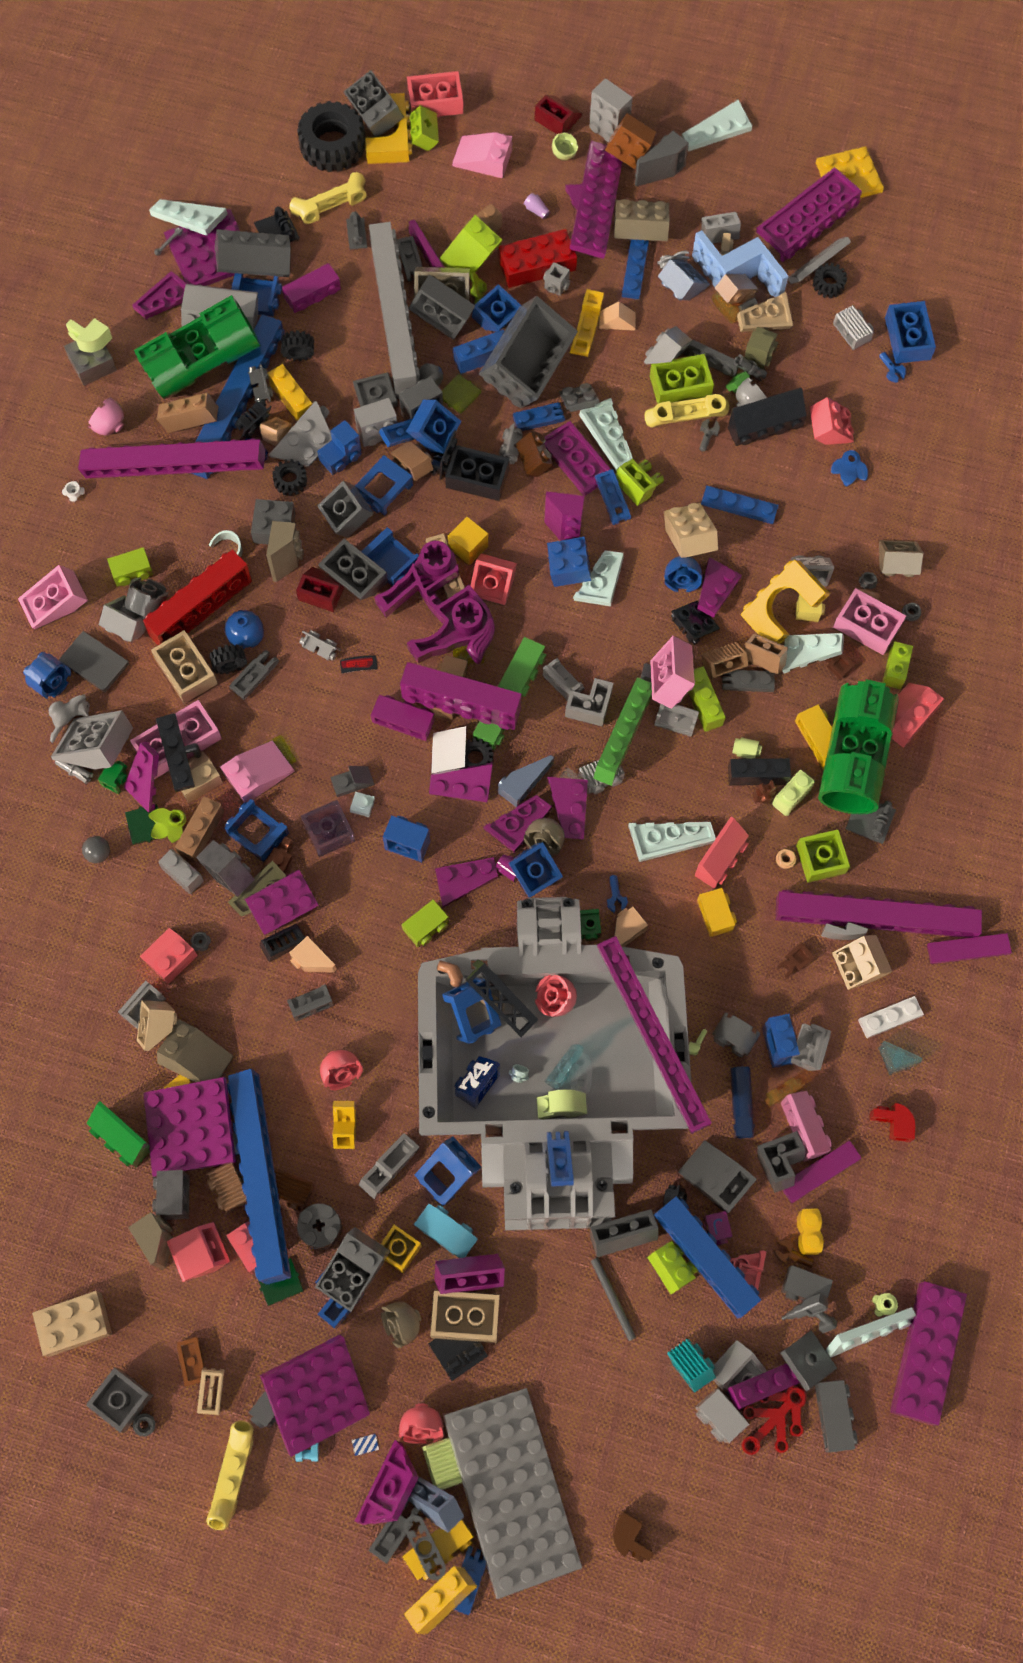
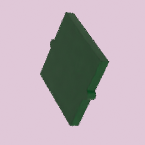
M140 806L139 809L125 812L133 845L144 842L150 843L151 840H155V838L151 837V832L156 823L149 818V813L144 807Z
M289 1258L291 1278L268 1285L259 1281L261 1286L259 1290L263 1292L268 1306L304 1292L298 1278L300 1274L296 1272L291 1258Z

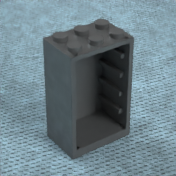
M535 296L519 307L479 375L487 383L493 385L500 394L510 399L513 405L523 408L539 398L578 331L538 296Z

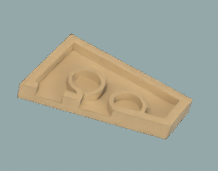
M786 292L775 298H770L764 303L740 311L737 315L740 332L755 331L757 327L765 330L790 329L793 326Z

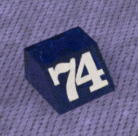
M479 1056L476 1061L472 1060L466 1068L468 1071L464 1077L460 1076L454 1085L456 1088L455 1095L475 1109L500 1076V1063Z

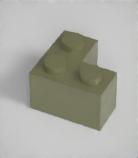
M757 327L752 332L744 357L748 360H753L762 369H765V366L769 367L773 352L775 353L779 343L776 341L777 333Z

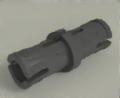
M742 355L735 357V366L741 368L744 372L746 371L748 375L755 377L759 381L765 379L767 375L766 370L757 366L756 362L748 360Z

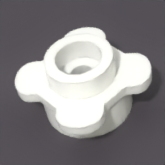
M72 481L66 484L62 493L68 496L71 502H75L80 495L85 493V489L80 487L76 481Z

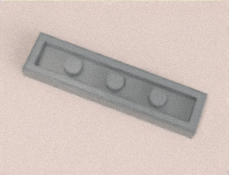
M846 236L836 240L788 277L790 284L801 281L851 243L849 237Z

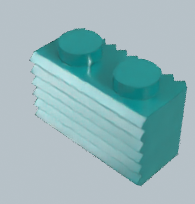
M686 1339L682 1344L668 1351L667 1354L671 1363L694 1393L716 1378L713 1372L715 1369L714 1364L708 1357L706 1359L703 1358L702 1355L704 1353L697 1343L693 1345L689 1339Z

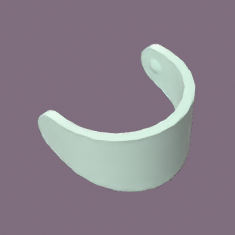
M226 530L217 533L209 543V546L213 547L221 540H232L238 544L237 554L240 557L242 556L240 539L232 531Z

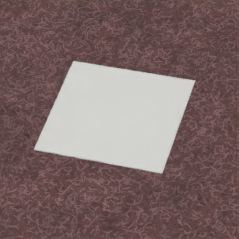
M466 726L433 733L432 773L465 767Z

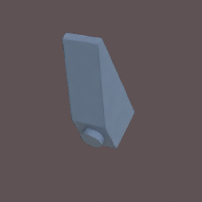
M550 755L511 772L507 777L504 776L498 783V794L515 807L519 806L552 767L554 757Z
M418 1476L408 1501L435 1525L449 1533L464 1517L457 1501L452 1495Z

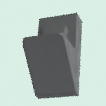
M348 766V772L330 777L337 797L374 785L368 766Z

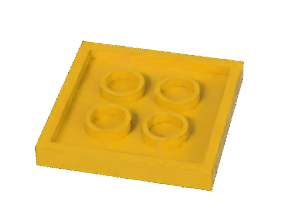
M866 146L816 159V165L821 177L835 167L862 191L860 198L883 192L884 187Z

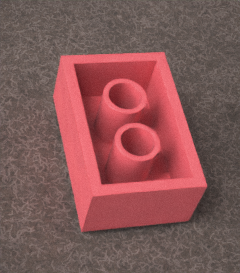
M458 71L407 77L411 113L421 105L437 113V117L463 114V97Z

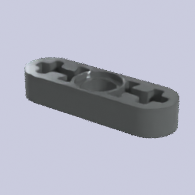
M412 1515L406 1519L404 1530L426 1575L431 1580H439L445 1575L446 1564L422 1517ZM412 1519L415 1522L419 1521L421 1523L418 1527L420 1534L423 1531L427 1534V1536L419 1538L416 1542L413 1540V1537H417L414 1530L410 1531L408 1528L411 1525L410 1520ZM427 1540L431 1543L432 1550L429 1554H422L419 1551L418 1546L421 1541ZM434 1553L438 1556L433 1558L435 1564L442 1565V1568L439 1570L440 1575L438 1576L436 1573H430L432 1568L430 1561L425 1564L423 1560L431 1557Z

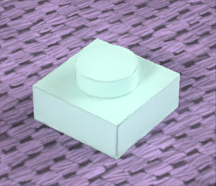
M355 792L350 812L370 817L375 797Z

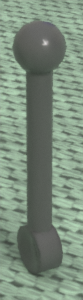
M177 227L175 233L159 249H155L154 254L156 256L161 255V251L177 235L180 236L182 234V229Z

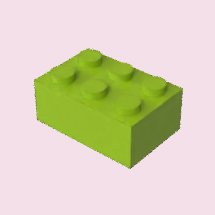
M705 354L674 359L671 362L651 364L650 380L657 404L668 401L673 403L699 399L712 395L714 383Z

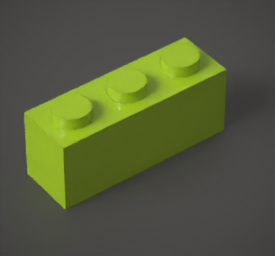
M704 666L694 669L695 685L692 690L688 691L695 710L699 712V720L704 732L723 726L725 715Z

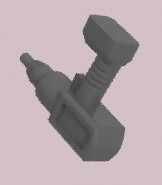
M821 1293L803 1300V1303L793 1307V1310H790L781 1317L782 1320L799 1319L805 1316L817 1317L820 1320L819 1330L822 1333L837 1327V1320L824 1313V1311L828 1310V1299Z

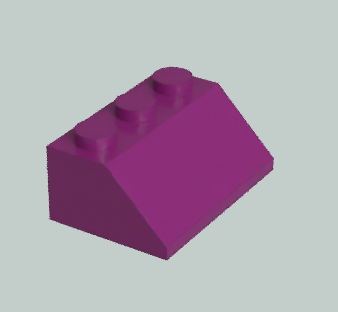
M546 491L544 522L560 541L580 537L584 496Z

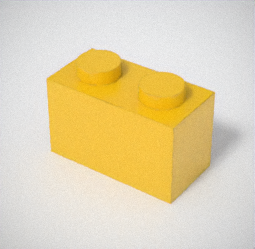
M722 888L699 894L697 902L709 936L712 937L733 931L737 920L734 912H730L728 894H724Z

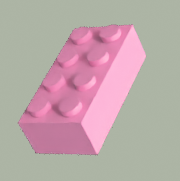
M199 700L175 713L184 746L196 743L200 750L203 751L222 739L219 730ZM158 725L130 740L136 752L140 743L147 741L159 753L158 774L154 779L169 771ZM193 752L187 753L188 759L194 756Z

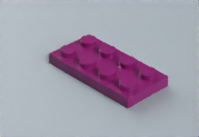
M568 421L544 437L546 449L551 453V457L583 496L598 488L595 475L611 470L571 421Z

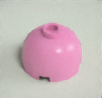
M107 398L103 402L105 406L102 408L98 407L89 420L90 425L88 426L94 432L104 436L111 435L114 432L118 433L124 426L122 423L124 413L121 406L112 398Z

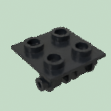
M279 206L274 209L273 216L254 222L258 233L289 235L290 242L300 239L288 212Z
M263 400L257 401L248 409L249 413L245 412L236 420L235 426L239 430H244L240 441L244 438L248 440L255 433L257 426L260 427L261 423L268 421L271 415L269 412L272 407L270 406L267 409V405Z
M455 430L445 452L435 453L431 462L433 470L430 473L440 474V480L447 473L449 461L458 442Z
M698 600L671 611L672 621L678 626L680 631L683 630V635L687 634L686 638L694 645L699 643V638L720 630V627L711 616L697 609Z
M434 1339L428 1343L451 1381L488 1357L482 1344L477 1341Z

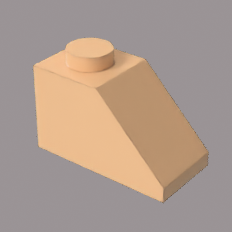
M634 907L629 910L625 908L617 915L614 937H617L621 947H625L647 931L648 924Z
M308 936L289 952L292 958L290 961L297 969L301 967L305 972H335L337 970L335 964Z

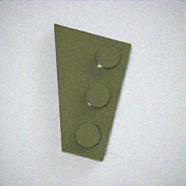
M271 861L254 877L255 880L238 897L234 895L228 903L241 917L251 913L244 898L285 877V873Z

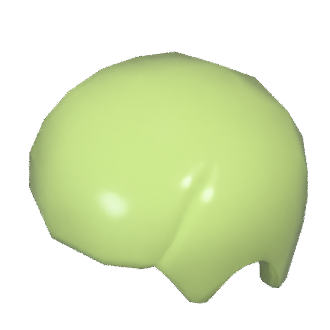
M568 133L557 134L552 142L553 154L561 160L573 158L578 150L576 139Z

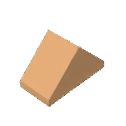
M617 302L600 311L599 329L635 330L636 313L621 302Z
M278 417L261 423L260 430L263 441L277 446L290 431L292 424Z

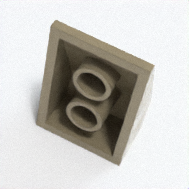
M181 1020L177 1021L172 1032L157 1051V1064L194 1082L221 1078L233 1059V1055L197 1028Z

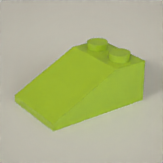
M474 215L439 260L447 268H470V273H476L501 244L502 239L480 218Z

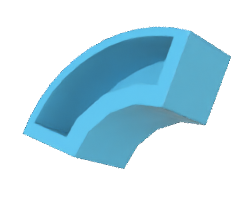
M428 1204L414 1225L458 1258H465L478 1239L471 1234L473 1229L465 1223L460 1225L447 1216L449 1212L440 1205L435 1208Z

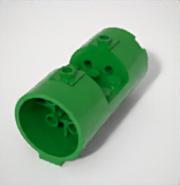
M233 295L200 312L199 318L172 333L165 332L134 350L144 371L147 372L151 379V383L164 400L195 384L197 377L225 361L230 364L261 346L252 326Z
M866 679L865 681H858L857 685L850 686L849 683H846L840 688L818 795L819 801L828 808L849 814H870L878 810L899 702L898 694L893 695L890 693V688L886 687L885 683Z

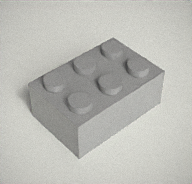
M605 78L592 91L589 128L608 142L626 113L631 115L633 97Z

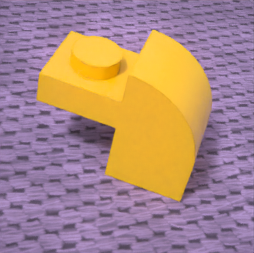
M333 1101V1148L355 1149V1101Z

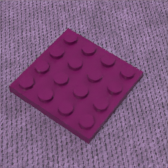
M227 209L228 214L207 236L179 226L183 231L180 236L177 235L168 244L186 284L207 286L235 275V273L217 272L215 254L217 230L240 231L230 209ZM176 228L164 232L166 241L175 233Z
M216 1078L143 1093L148 1140L151 1146L149 1149L152 1177H157V1171L183 1170L186 1172L236 1162L226 1078Z
M341 1334L260 1375L287 1452L291 1457L370 1415L344 1337Z

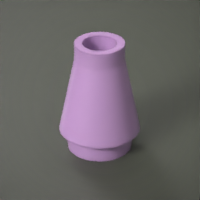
M531 193L524 201L526 209L542 219L549 215L550 211L538 194Z

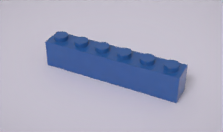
M676 1196L655 1213L654 1217L736 1318L743 1317L761 1301L759 1291L752 1284L749 1285L746 1282L742 1270L732 1265L728 1253L719 1249L714 1236L709 1232H705L700 1219L695 1215L692 1216L688 1211L687 1203Z

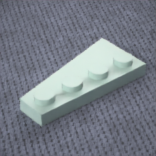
M739 100L682 133V138L689 143L688 151L749 132L752 130V125Z
M162 199L149 210L153 217L206 236L228 214L226 208Z
M609 398L595 404V407L580 410L579 416L617 471L619 466L633 459L628 443L624 439L622 427L618 423V416L613 409L612 399Z
M711 822L628 824L639 862L712 844L716 839Z
M911 1307L838 1334L825 1351L831 1358L879 1336H886L897 1328L900 1330L905 1329L911 1325V1321L916 1314Z

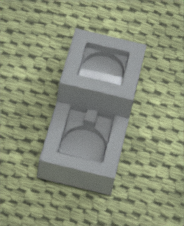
M849 922L844 929L826 923L821 936L836 940H854L865 936L868 929Z

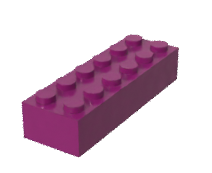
M407 662L400 682L402 698L409 703H421L427 708L433 709L435 707L442 709L443 712L448 714L456 713L466 719L474 718L484 724L492 723L502 729L515 730L521 711L522 693Z
M925 1281L918 1284L913 1307L916 1316L912 1319L908 1329L890 1413L928 1425L939 1426L967 1294Z

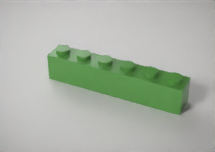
M524 637L498 687L522 693V696L526 697L530 686H528L530 681L535 680L539 664L542 665L546 659L545 646ZM479 721L473 732V738H476V741L483 739V743L488 742L489 747L491 746L492 750H495L496 746H500L504 739L503 732L505 729L500 728L496 724H484Z
M637 677L599 759L593 779L612 786L652 698L651 682Z

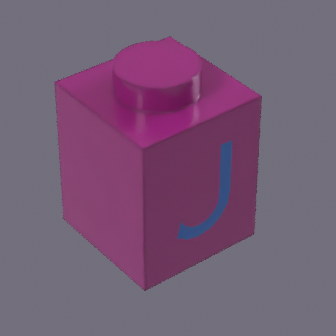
M726 1211L707 1215L703 1218L706 1232L714 1236L717 1246L727 1244L728 1239L733 1237Z

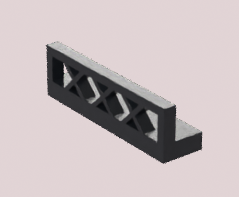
M477 959L472 964L475 970L465 981L522 1038L539 1019L484 962ZM481 974L485 978V986H477L473 980ZM489 989H495L499 993L498 1000L489 999ZM503 1003H509L512 1006V1014H504L502 1012ZM516 1017H522L527 1022L520 1030L516 1027Z

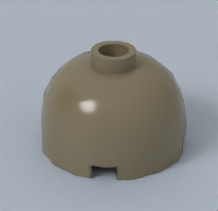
M539 818L534 820L525 831L524 841L529 848L536 843L543 842L549 854L555 856L558 855L565 841L564 830L554 819Z
M394 1302L382 1307V1310H385L381 1313L382 1323L387 1335L390 1336L392 1333L395 1339L392 1343L397 1348H401L414 1341L420 1329L419 1322L421 1321L419 1311L413 1309L411 1305L405 1302Z

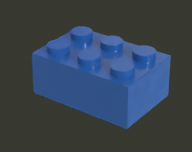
M925 301L889 305L885 321L895 364L931 360L936 346Z

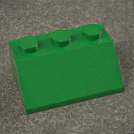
M101 1101L96 1104L86 1123L91 1127L89 1132L96 1139L102 1137L106 1141L104 1146L112 1153L117 1151L121 1155L119 1160L127 1167L133 1165L137 1168L150 1153L149 1148L151 1146Z

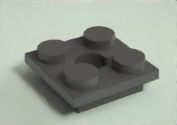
M583 383L580 387L576 388L565 387L562 391H559L565 407L570 412L595 407L596 403H599V399L589 383Z

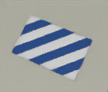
M376 1434L352 1440L355 1456L379 1450Z

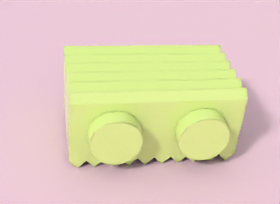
M799 770L776 795L772 805L782 814L788 816L811 791L814 780L805 772Z
M449 1438L422 1447L434 1486L443 1490L462 1483Z

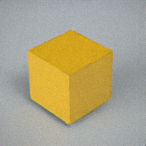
M466 517L448 535V546L454 554L470 566L488 547V533Z
M393 1225L381 1245L391 1251L385 1261L402 1273L406 1271L422 1247L420 1242L396 1225Z

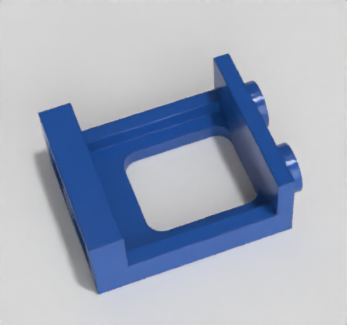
M383 455L355 486L376 513L380 512L385 516L387 514V507L405 488L409 490L413 486V477ZM378 473L385 474L395 482V485L381 499H378L365 489Z
M252 799L241 805L238 814L235 817H231L225 827L227 834L263 863L270 856L273 848H277L284 837L289 834L286 825L282 822L279 824L256 806ZM249 815H254L270 828V831L256 845L237 831Z
M476 977L473 980L477 986H485V979ZM467 982L442 994L444 1001L451 1003L461 1034L456 1036L457 1040L467 1044L474 1043L478 1040V1037L491 1034L495 1031V1028L502 1025L499 1015ZM489 989V999L493 1000L491 990ZM484 1000L490 1019L471 1028L466 1009Z
M790 1014L771 1017L762 1028L772 1068L791 1065L793 1064L791 1063L792 1057L798 1056L800 1053Z
M452 1136L438 1147L414 1176L433 1195L434 1199L444 1206L455 1198L454 1195L482 1167ZM438 1161L442 1162L455 1177V1181L449 1188L431 1171Z

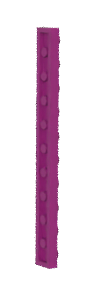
M615 936L597 944V948L691 1134L710 1126L711 1121L617 937Z

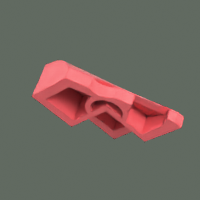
M766 1251L731 1258L730 1262L735 1268H740L744 1273L746 1282L749 1285L752 1284L758 1290Z

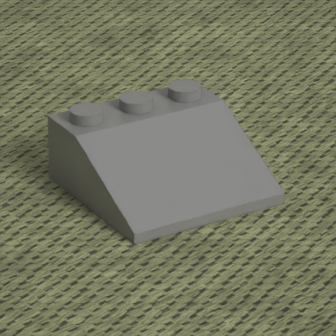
M122 710L75 718L51 758L56 761L91 769L112 767L123 745L129 738L133 727Z

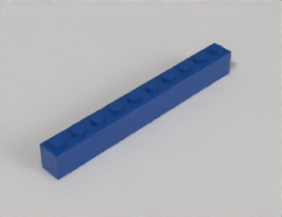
M263 314L261 315L254 328L261 346L238 359L216 401V404L219 406L217 421L204 424L195 442L207 443L231 440V433L234 428H237L235 426L236 420L240 418L242 413H245L247 402L254 395L252 388H255L257 385H251L248 374L249 367L256 366V369H260L259 365L262 364V368H268L270 358L276 353L277 344L281 340L282 335L285 334L282 321ZM214 472L191 474L208 479L210 474H213Z
M248 1069L228 1075L229 1083L227 1084V1089L232 1099L230 1109L235 1119L233 1129L238 1139L236 1149L241 1159L239 1169L244 1179L242 1190L247 1199L245 1210L250 1219L248 1230L253 1239L251 1250L253 1257L256 1259L255 1275L260 1282L268 1285L291 1278L260 1077L257 1072Z

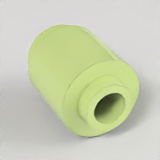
M742 737L741 739L736 738L732 753L737 754L738 757L756 759V757L761 755L762 746L756 740Z

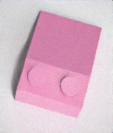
M496 132L462 136L452 166L503 178L512 152V136Z
M61 565L54 568L18 598L32 629H37L76 611L88 601L74 571Z
M273 741L237 755L220 767L244 803L250 799H255L295 772Z

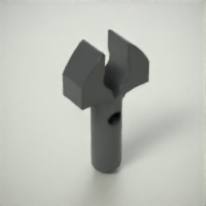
M710 418L703 421L700 431L704 432V436L699 449L703 452L707 450L711 436H718L720 429L716 421L714 427L709 430Z

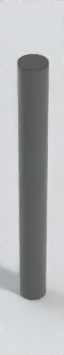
M599 1258L591 1260L628 1341L637 1338Z

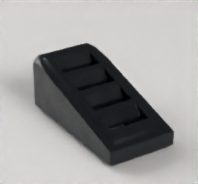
M296 923L262 939L260 948L267 960L271 962L293 950L305 939V936ZM292 932L294 933V935H295L296 938H297V940H295V941H294V939L292 938V936H291V934H290V933H292ZM286 936V938L289 941V944L285 942L283 937ZM276 941H279L282 946L281 948H279Z

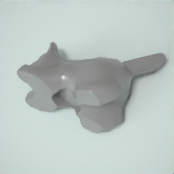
M85 694L70 699L68 703L58 701L50 705L48 710L49 716L55 725V729L50 736V742L53 743L62 728L77 715L89 716L90 704L86 702Z

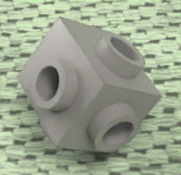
M554 262L543 277V280H545L544 288L550 293L560 296L570 285L569 269Z

